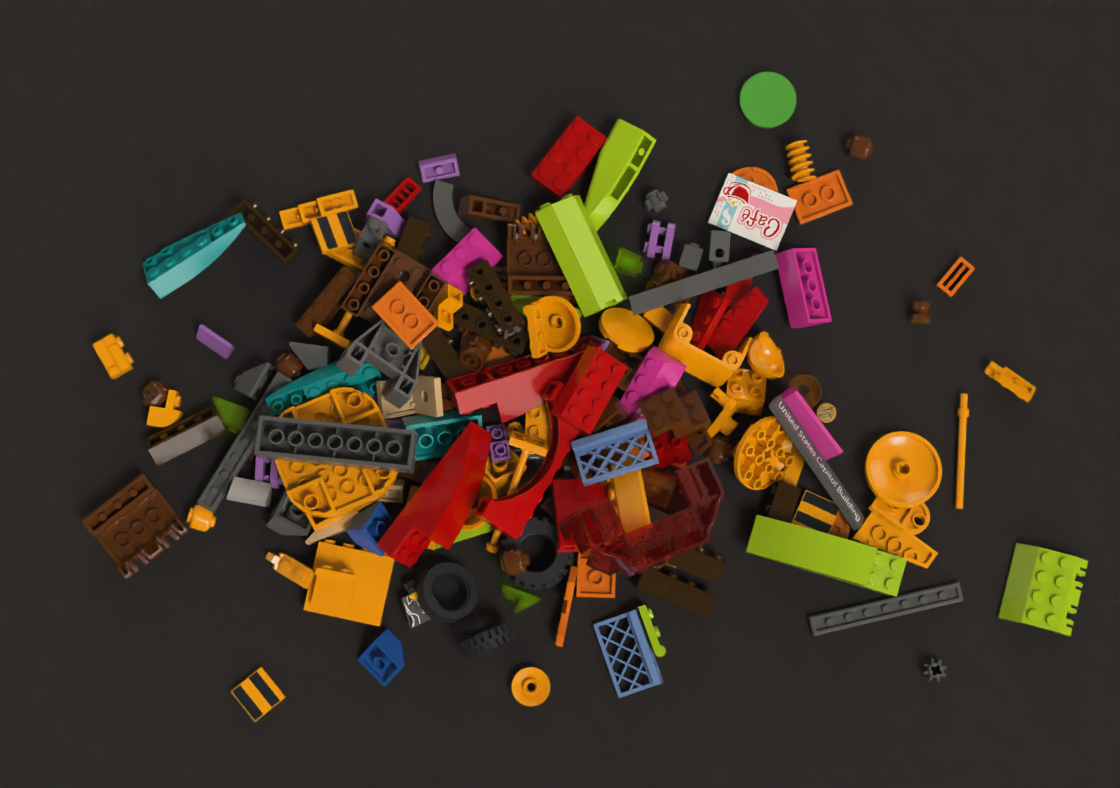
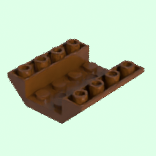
M380 242L341 305V308L375 325L382 318L374 311L372 306L401 281L418 301L430 311L447 281L399 249ZM407 271L410 274V278L402 281L399 278V273Z

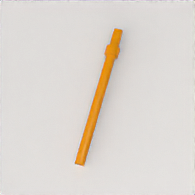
M963 393L960 394V408L957 409L959 431L955 509H963L967 417H969V409H967L968 394Z

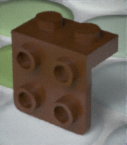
M659 260L654 267L651 279L646 284L645 291L694 275L672 261ZM690 298L669 305L677 309L679 304L688 303Z

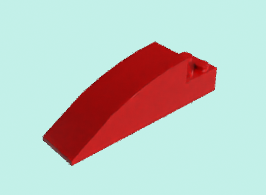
M590 335L579 338L572 348L564 352L554 353L548 351V354L540 358H532L531 354H527L480 369L479 371L446 380L450 401L460 414H470L476 409L489 408L491 406L492 411L501 423L507 422L545 402L541 396L550 381L561 382L566 386L587 346L599 348L601 346Z
M471 421L376 545L391 558L409 568L417 562L418 557L429 546L431 540L449 550L466 522L477 498L484 478L492 434Z

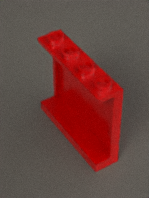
M559 477L555 478L551 485L548 486V490H552L558 542L555 545L556 553L632 550L636 542L619 544L618 537L615 536L614 528L616 524L615 519L611 516L612 502L608 499V482L607 485L603 486L595 483L584 487L582 479Z

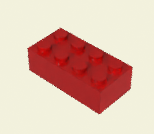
M577 115L533 171L531 180L561 201V198L569 193L600 153L607 137Z
M588 345L550 413L577 431L590 435L628 367L601 348Z

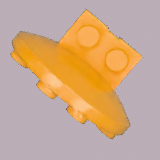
M775 416L765 417L754 424L751 423L741 440L730 453L734 458V471L738 481L749 489L762 490L781 481L789 466L794 463L796 446Z

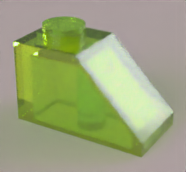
M620 247L614 270L617 273L636 278L637 273L641 274L644 262H640V255Z
M216 396L213 397V402L223 424L228 426L227 430L238 434L249 419L252 411Z

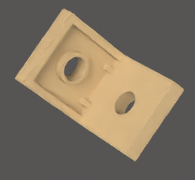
M418 375V383L413 395L400 409L384 399L393 380L389 378L376 381L378 407L384 419L411 414L433 417L443 416L441 379L439 377Z

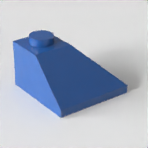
M377 501L354 516L346 532L355 544L378 556H383L385 552L376 544L392 525L394 519L383 504Z
M389 629L382 633L358 659L384 687L404 667L402 642Z

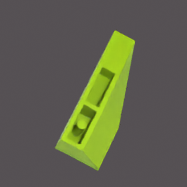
M622 119L617 120L600 151L584 203L596 232L628 192L657 141L644 130Z

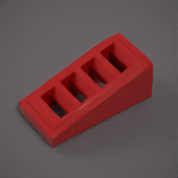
M407 176L383 202L393 207L401 215L422 190V187ZM408 185L414 191L410 192L405 186ZM401 191L404 192V193L408 196V198H406V197H405L403 194H401L400 192H401ZM398 197L403 203L401 204L395 198Z

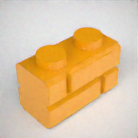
M110 334L92 345L113 380L133 369L131 363L134 361L129 352L125 354L122 348L125 345L120 336L116 337L114 334Z

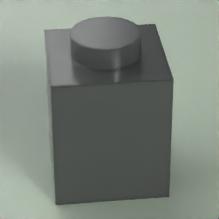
M694 243L685 244L678 266L690 273L696 274L703 249H700V246Z

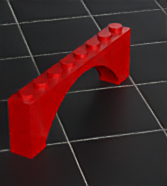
M550 381L541 396L546 402L549 413L550 441L546 457L536 475L522 488L507 496L495 499L482 497L473 513L511 539L517 540L522 535L527 521L532 518L534 509L543 499V494L547 487L551 485L553 476L562 466L564 457L572 449L571 442L580 434L579 431L550 413L565 387L561 382Z

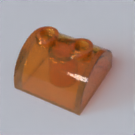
M652 466L641 469L647 503L667 509L677 478L673 477V474L668 471L656 472Z

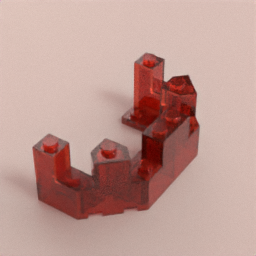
M707 457L674 471L675 476H673L675 484L680 494L684 495L689 508L625 533L610 497L574 511L557 524L564 540L567 541L574 538L581 555L588 557L587 566L609 576L619 571L631 577L668 563L708 543L725 491L710 458Z

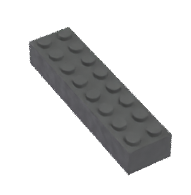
M259 415L254 454L261 459L414 474L418 434L415 430Z

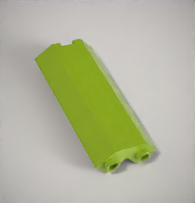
M571 193L562 197V200L554 204L549 202L540 206V211L535 214L583 316L588 317L605 308L612 307L628 299L580 196H573Z

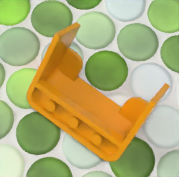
M688 303L679 304L658 348L685 364L687 368L684 372L710 386H722L742 364L753 338L744 337L736 351L726 352L722 360H719L689 343L693 332L689 325L683 323V320L691 305Z

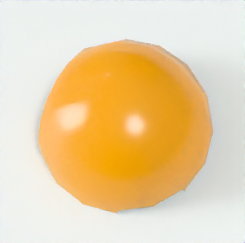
M763 331L756 335L747 351V359L751 369L759 376L767 379L781 378L785 372L781 354L782 350L776 347L773 340L769 337V333Z

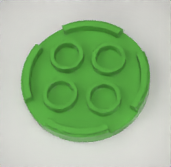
M761 72L753 75L745 82L740 93L739 104L744 116L751 124L760 128L770 129L780 126L790 119L796 107V93L790 81L784 76L775 72Z

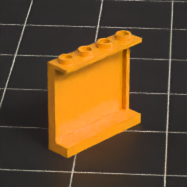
M324 539V542H319L313 570L316 571V567L321 568L322 565L332 566L333 571L340 572L341 568L352 570V575L357 576L351 606L348 613L313 607L311 600L317 577L315 575L308 587L303 610L381 627L394 561L396 560L386 553L383 556H378L363 547L362 550L354 549L355 545L343 543L342 547L335 545L336 541Z

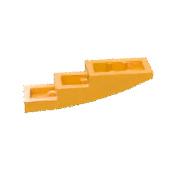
M351 189L317 198L315 201L300 204L295 208L279 211L278 214L283 231L311 224L310 220L314 218L354 210L358 208L354 190Z

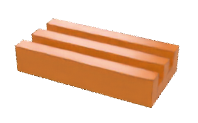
M960 256L936 287L940 288L943 293H946L951 298L974 271L975 267ZM961 262L963 266L958 270V272L953 276V278L948 282V284L946 286H943L942 284L944 283V281L949 277V275ZM966 267L969 268L968 272L952 291L948 290Z

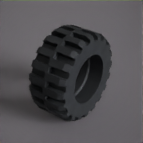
M534 515L527 521L522 535L517 540L508 538L505 535L500 542L499 557L503 556L506 550L519 548L521 542L528 536L542 535L549 539L554 547L555 554L552 563L546 569L541 571L527 569L525 573L508 575L506 573L509 579L520 587L529 590H543L556 585L565 577L571 567L573 552L556 553L555 545L558 542L556 521L545 516Z

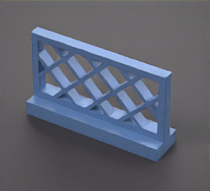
M646 419L571 442L584 487L659 464ZM647 436L648 440L644 446L636 443L639 438ZM622 443L630 444L625 452L617 449ZM633 446L641 449L637 457L629 454ZM603 449L611 450L607 457L599 455ZM645 451L653 455V459L647 461L641 458ZM615 452L623 455L618 463L610 460ZM591 455L592 457L588 463L580 459V456ZM626 457L635 460L631 466L626 467L622 465ZM596 458L604 461L600 468L592 466ZM608 463L616 466L611 472L603 471ZM589 469L597 472L594 477L586 479L585 475Z
M638 609L593 624L618 698L664 682ZM627 617L629 622L627 631L616 627L619 620ZM606 624L613 628L609 637L601 635L599 626ZM615 629L625 634L621 644L611 639ZM627 635L635 639L636 644L633 650L623 645ZM609 641L619 646L615 656L607 652L606 648ZM621 648L631 652L627 662L617 658ZM633 654L641 657L642 663L640 668L629 664ZM616 660L625 664L622 674L615 672L613 669ZM628 666L638 671L634 680L624 676ZM640 672L648 676L649 684L641 685L636 682ZM622 678L632 683L629 691L623 693L619 686Z

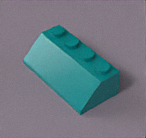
M478 409L470 414H460L457 410L443 412L441 417L418 415L401 418L402 429L415 430L418 434L415 461L444 457L471 421L482 427V415Z

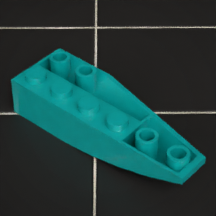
M240 212L163 248L161 252L153 257H149L142 263L147 283L160 299L193 279L227 249L246 225L242 213Z
M336 361L284 386L266 397L265 401L273 416L282 414L292 406H299L330 393V390L336 388H354L369 396L377 394L376 381L383 380L381 372L364 361L362 367L353 376H350L335 366L338 362Z

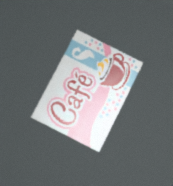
M728 173L708 223L777 251L797 200Z

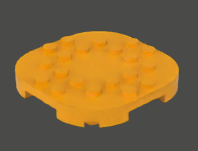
M349 387L332 389L330 393L299 406L288 408L279 416L281 418L388 428L376 402L368 394ZM274 460L286 493L293 504L304 513L321 518L339 515L382 496L391 488L398 475V472Z

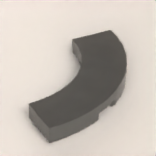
M436 180L433 191V203L437 219L443 230L452 240L459 243L473 229L466 226L454 210L452 201L454 185Z

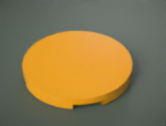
M616 307L609 308L603 312L599 319L601 333L605 338H609L616 343L619 349L639 353L649 348L653 343L654 332L649 323L640 315L634 316L630 310Z

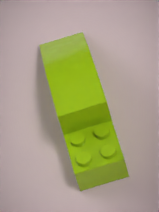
M756 515L745 551L896 597L907 562L905 558L877 550L878 548L761 515Z

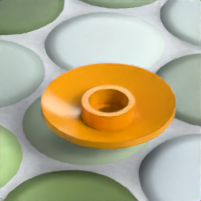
M534 667L520 670L512 681V693L515 699L525 706H537L543 703L550 693L548 676L542 670ZM533 683L535 689L532 691L528 690L527 685Z

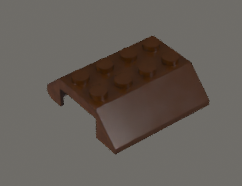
M508 223L506 240L508 295L574 296L541 225L538 224L537 234H535V224H530V236H523V223L518 224V234H516V223Z
M143 473L81 521L89 533L97 538L118 565L117 569L125 579L134 575L131 568L135 572L139 571L138 565L135 563L138 558L146 565L149 563L147 557L153 560L164 551L161 544L166 548L170 546L166 536L170 534L177 541L180 538L177 531L181 536L189 531L161 492Z

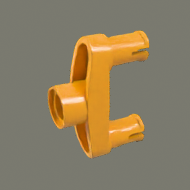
M717 387L710 397L723 406V411L712 425L705 426L711 438L719 431L728 437L738 425L731 418L738 406V401L733 397L730 398Z

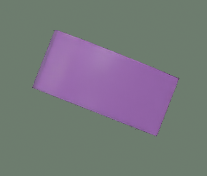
M505 424L486 426V431L492 434L489 449L492 462L511 460Z

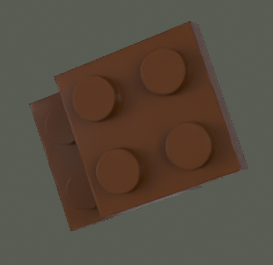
M611 341L605 352L628 367L617 388L624 392L627 391L647 353L655 345L651 344L643 352L633 353L617 348L618 345Z
M672 387L638 403L654 437L672 430L677 440L712 424L696 390L678 397L675 388Z

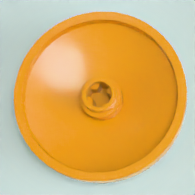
M905 431L892 432L881 437L869 450L865 460V477L870 489L880 500L894 507L911 508L923 504L937 491L942 478V464L935 448L923 437Z

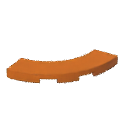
M575 566L570 567L555 642L556 646L563 647L578 567Z

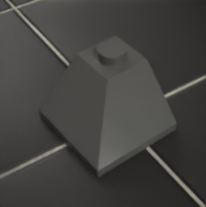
M290 342L289 344L309 372H313L331 363L332 351L329 347Z
M266 362L243 372L242 376L238 375L236 378L234 389L257 402L275 368Z
M285 489L274 507L266 527L281 535L307 536L312 525L306 514L289 499Z

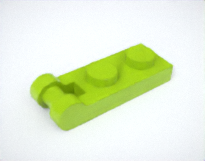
M646 605L637 607L654 654L657 657L664 656L666 649L658 641L657 637H660L657 625L653 626L651 619L654 616L651 608H646Z

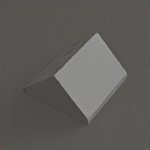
M234 477L227 500L264 507L270 506L272 484Z

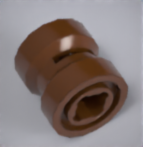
M921 301L911 302L913 314L911 315L910 322L929 323L930 316L928 315V310L930 309V303Z

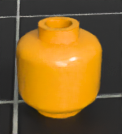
M197 504L194 508L190 507L186 522L189 523L190 528L206 532L209 527H214L216 516H213L210 510Z

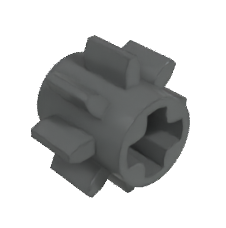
M658 189L645 196L647 199L645 206L648 211L653 209L655 213H658L667 207L665 202L668 201V197L664 191L659 193Z
M931 658L929 665L923 664L926 667V671L923 674H928V681L935 678L936 682H940V676L946 677V674L943 672L947 666L941 665V659L935 663L934 659ZM937 666L939 673L932 675L931 667Z

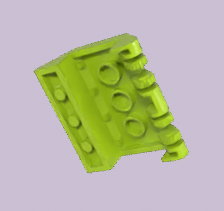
M1016 543L998 618L1035 626L1071 637L1072 628L1067 627V625L1073 626L1074 621L1067 619L1066 616L1067 613L1076 614L1077 609L1071 608V606L1078 607L1081 590L1075 588H1082L1083 584L1075 581L1076 575L1080 577L1085 576L1086 572L1080 570V568L1087 569L1088 561L1061 552Z

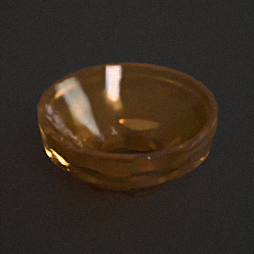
M797 375L788 384L787 389L793 385L797 391L800 385H807L809 387L808 394L801 396L810 408L814 407L821 399V385L811 375Z

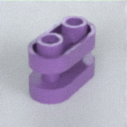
M653 220V224L649 223L647 234L650 235L649 242L645 241L643 253H647V257L654 258L655 253L662 254V260L669 261L676 224L668 222V227L664 228L660 227L661 221ZM658 234L666 236L664 246L657 245Z
M256 456L255 481L270 482L272 488L279 489L280 485H283V481L275 461L261 459ZM266 463H271L270 475H265Z

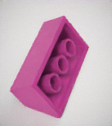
M474 228L432 270L446 280V284H450L463 291V296H465L471 289L466 281L468 277L467 269L486 259L493 268L504 256Z
M792 248L775 254L779 265L780 283L791 329L832 322L816 248Z
M654 346L647 353L627 391L620 400L629 414L622 421L629 423L634 420L645 419L638 403L672 387L675 388L687 366Z
M793 385L780 394L825 460L831 459L843 452Z

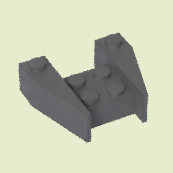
M381 319L343 351L335 366L353 376L362 367L364 361H366L393 380L384 399L400 409L410 400L417 387L422 340L411 350L393 330L385 326L386 322Z

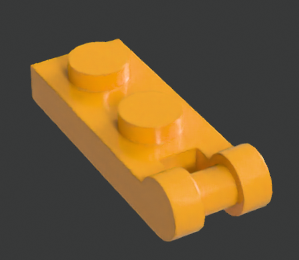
M534 301L524 306L523 313L527 316V331L530 338L529 349L532 358H540L548 354L543 306L541 302Z

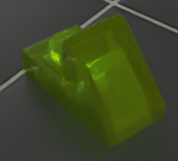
M506 585L502 589V593H505V598L513 601L516 598L519 599L514 614L539 603L541 599Z

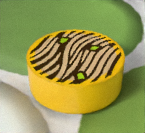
M824 403L818 407L816 415L821 422L829 423L836 417V409L833 405Z

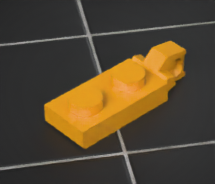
M993 361L988 364L984 371L990 378H994L1003 387L1009 389L1027 403L1036 390L1035 386L1006 366L1002 368Z
M268 552L265 558L274 563L272 568L305 589H308L315 576V570L288 554L280 552L277 555Z

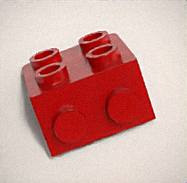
M648 425L659 460V464L654 465L655 468H664L670 464H682L692 460V453L686 436L676 440L672 430H669L654 437Z

